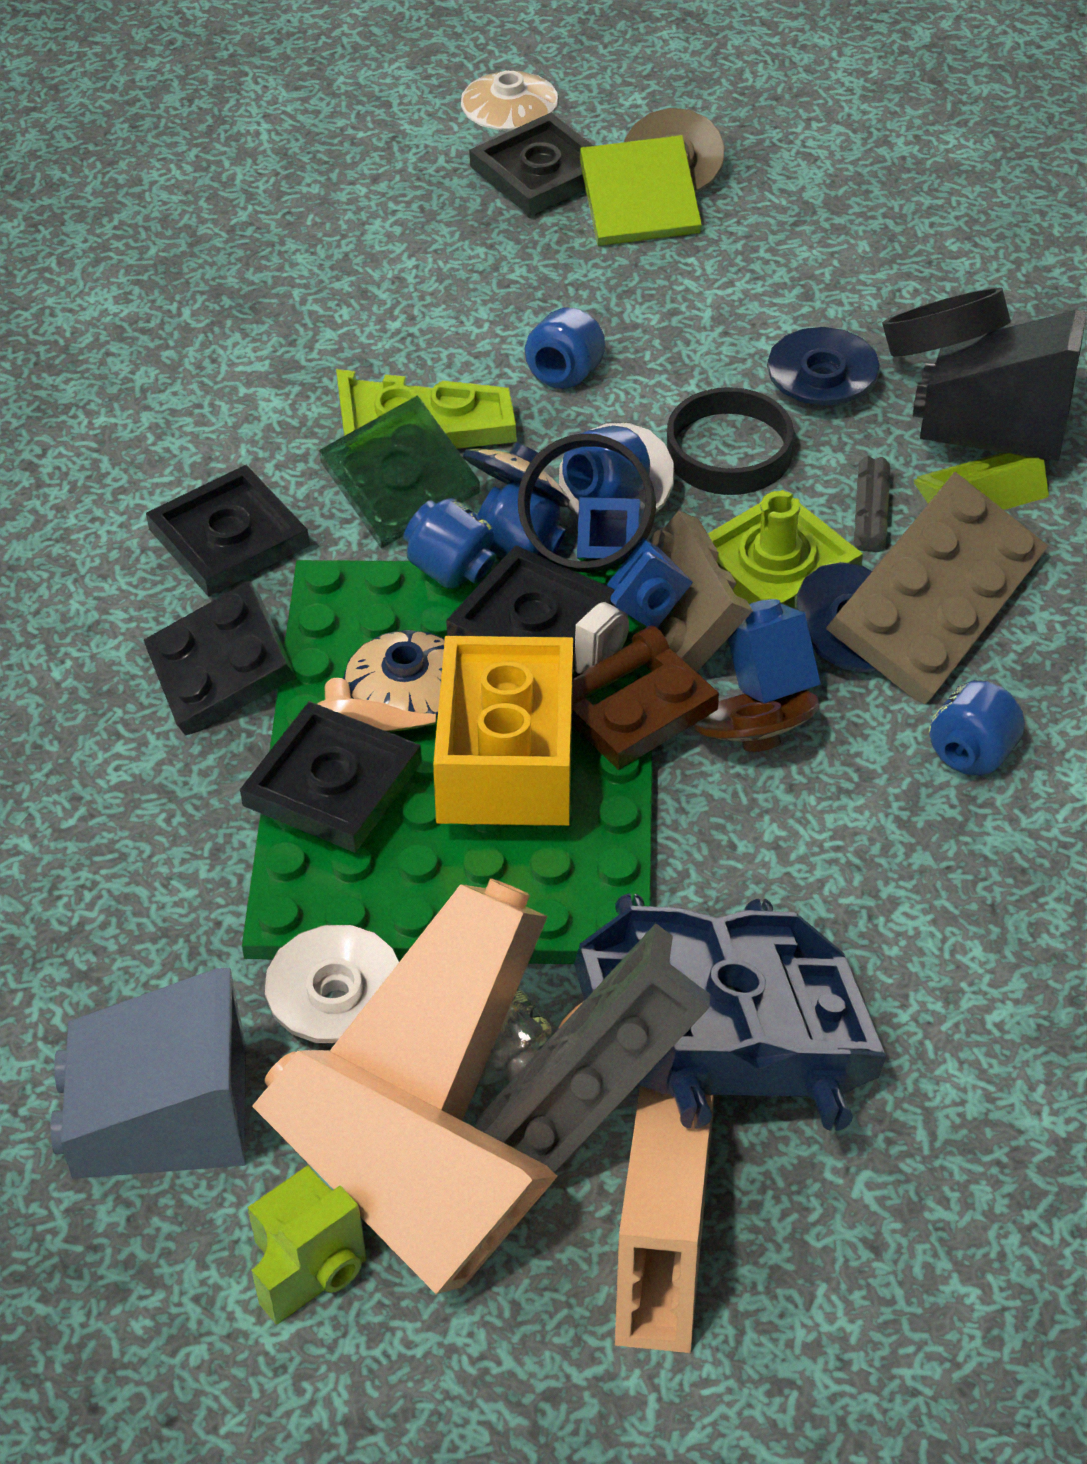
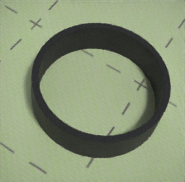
M989 288L949 297L910 309L882 322L890 354L893 357L936 350L980 337L1008 325L1011 319L1003 288Z
M714 388L688 397L673 410L667 424V449L674 463V472L689 485L714 494L741 495L764 489L784 475L792 459L794 428L788 412L767 395L744 388ZM718 414H738L766 423L780 435L784 444L775 455L759 464L742 468H721L693 459L680 448L676 438L685 427L701 418Z
M575 434L563 437L549 444L530 462L519 487L518 513L528 539L545 557L570 570L593 573L609 570L624 563L643 538H648L655 520L656 497L649 474L630 449L606 436ZM581 447L606 448L624 456L637 468L645 489L644 514L634 536L617 552L594 561L569 560L549 551L539 540L530 514L532 491L544 468L561 454Z

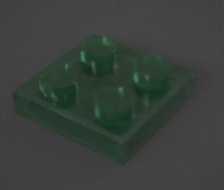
M418 395L319 450L320 462L381 549L403 537L408 523L427 501L432 500L437 504L444 499L453 498L463 503L480 493L479 479Z

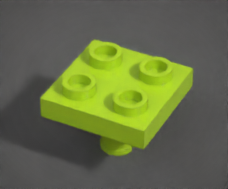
M784 490L766 494L759 504L707 533L719 552L716 560L719 568L730 572L737 583L733 592L736 596L747 600L749 604L761 600L778 599L781 604L795 609V596L803 580L820 566L839 562L862 566V552L805 508L798 498L794 499L792 493Z

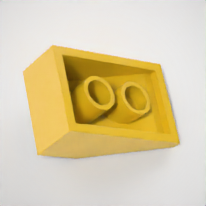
M445 636L433 763L436 824L569 826L573 638Z

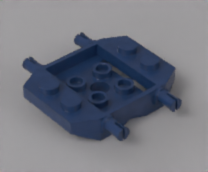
M629 893L621 896L615 903V910L618 916L580 943L574 966L584 1001L655 923L673 936L669 963L711 994L709 1009L638 1083L640 1086L659 1093L671 1094L675 1098L680 1121L686 1128L690 1129L692 1122H694L695 1129L701 1128L710 1122L712 1111L708 1106L705 1095L806 1096L815 1101L823 1127L831 1131L834 1124L835 1130L839 1131L850 1125L853 1119L844 1093L869 1083L880 1076L886 1055L844 952L796 912L773 911V906L767 899L763 900L762 905L760 899H755L749 902L742 912L715 918L684 908L644 906V900L640 895L634 894L632 901L631 894ZM726 985L733 986L735 991L727 988Z

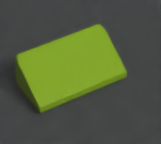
M1004 452L917 476V479H914L915 486L927 503L933 499L954 472L1003 510L1049 497L1044 460Z

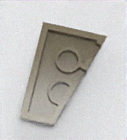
M678 511L662 530H657L652 535L649 542L660 548L693 583L658 626V629L666 638L670 649L697 672L753 610L747 600L736 596L733 592L737 583L730 572L719 568L716 562L719 552L700 520Z

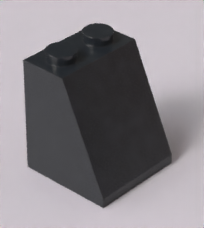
M1073 310L999 329L971 340L940 348L936 363H925L922 382L918 383L912 416L923 418L920 439L1059 461L1071 406L1087 311Z

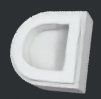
M601 602L576 624L575 672L580 674L622 649L629 630V619L625 612L606 602Z

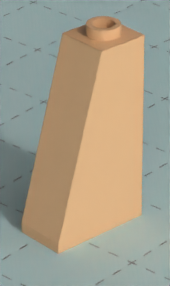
M490 879L486 888L461 884L330 1051L462 1121L548 916L526 907L530 897L528 893L501 881Z
M329 1050L297 1051L282 1057L266 1075L264 1083L268 1087L252 1106L333 1189L339 1185L343 1187L359 1205L360 1217L435 1294L462 1288L557 1178V1175L545 1164Z
M640 1086L619 1231L615 1346L691 1353L714 1095H705L708 1106L712 1111L710 1122L698 1129H695L694 1122H692L689 1129L682 1125L675 1098L671 1094H662Z

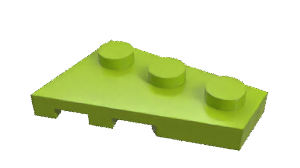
M336 369L347 461L517 442L516 423L508 387L442 380L433 388L406 385L405 376L385 374L383 382L356 380L355 371Z

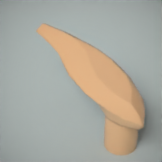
M342 678L330 679L324 688L325 700L317 703L387 732L410 730L436 724V714L416 713L382 702L352 699L349 683Z

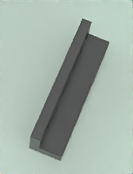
M655 923L477 1118L475 1128L545 1164L555 1172L709 1009L711 994L669 963L673 936Z

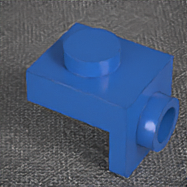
M643 538L606 586L615 589L610 600L618 609L647 627L651 625L658 628L693 582L660 548Z

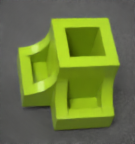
M309 1165L247 1207L255 1243L265 1253L262 1260L251 1270L258 1302L276 1325L324 1290L328 1293H334L346 1287L359 1273L361 1264L367 1260L359 1205L341 1185L334 1190L329 1188Z

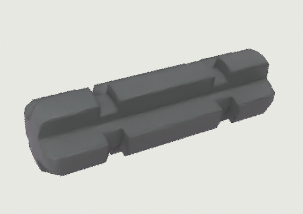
M867 456L859 462L854 545L860 551L871 550L873 552H880L886 546L890 463L884 457L873 459Z

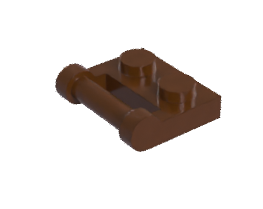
M651 625L633 635L630 645L573 677L572 726L618 770L718 710L719 692L672 651L662 632ZM643 665H646L652 671L594 706L587 700L590 696Z

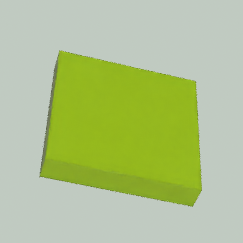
M682 135L580 148V163L597 246L700 233L702 224Z

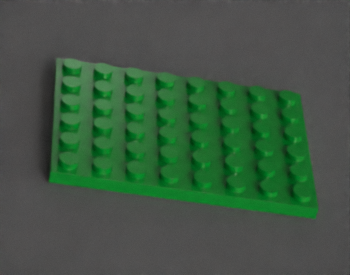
M296 560L284 644L285 653L296 678L278 687L269 751L309 701L317 704L325 700V684L333 678L343 679L349 659L363 644L382 634L403 630L431 632L445 639V636H447L446 620L500 562H494L488 573L477 584L467 580L459 587L447 589L410 561ZM623 563L601 572L577 573L607 585ZM629 615V630L622 649L632 643L633 635L647 628L646 625ZM573 661V677H575V676H577L579 673H577V672L574 671V661ZM643 665L590 696L587 700L594 706L652 671L646 665ZM437 720L434 725L389 732L421 745L422 763L356 853L260 813L242 939L244 959L273 960L278 950L300 933L324 925H352L379 936L393 948L400 962L461 884L486 888L489 880L495 879L528 893L530 897L526 907L548 916L528 964H575L580 943L618 916L615 910V903L621 896L630 893L633 901L634 894H638L644 900V906L650 907L652 750L618 770L572 726L569 826L436 824L433 763Z

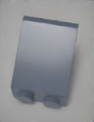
M230 967L216 968L68 1021L67 1050L56 1051L54 1062L56 1088L58 1093H64L63 1110L52 1111L50 1130L54 1154L65 1155L72 1179L245 1166L246 1043Z

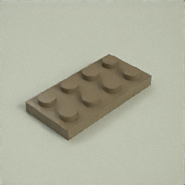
M954 472L837 613L826 629L914 700L926 704L1049 545Z

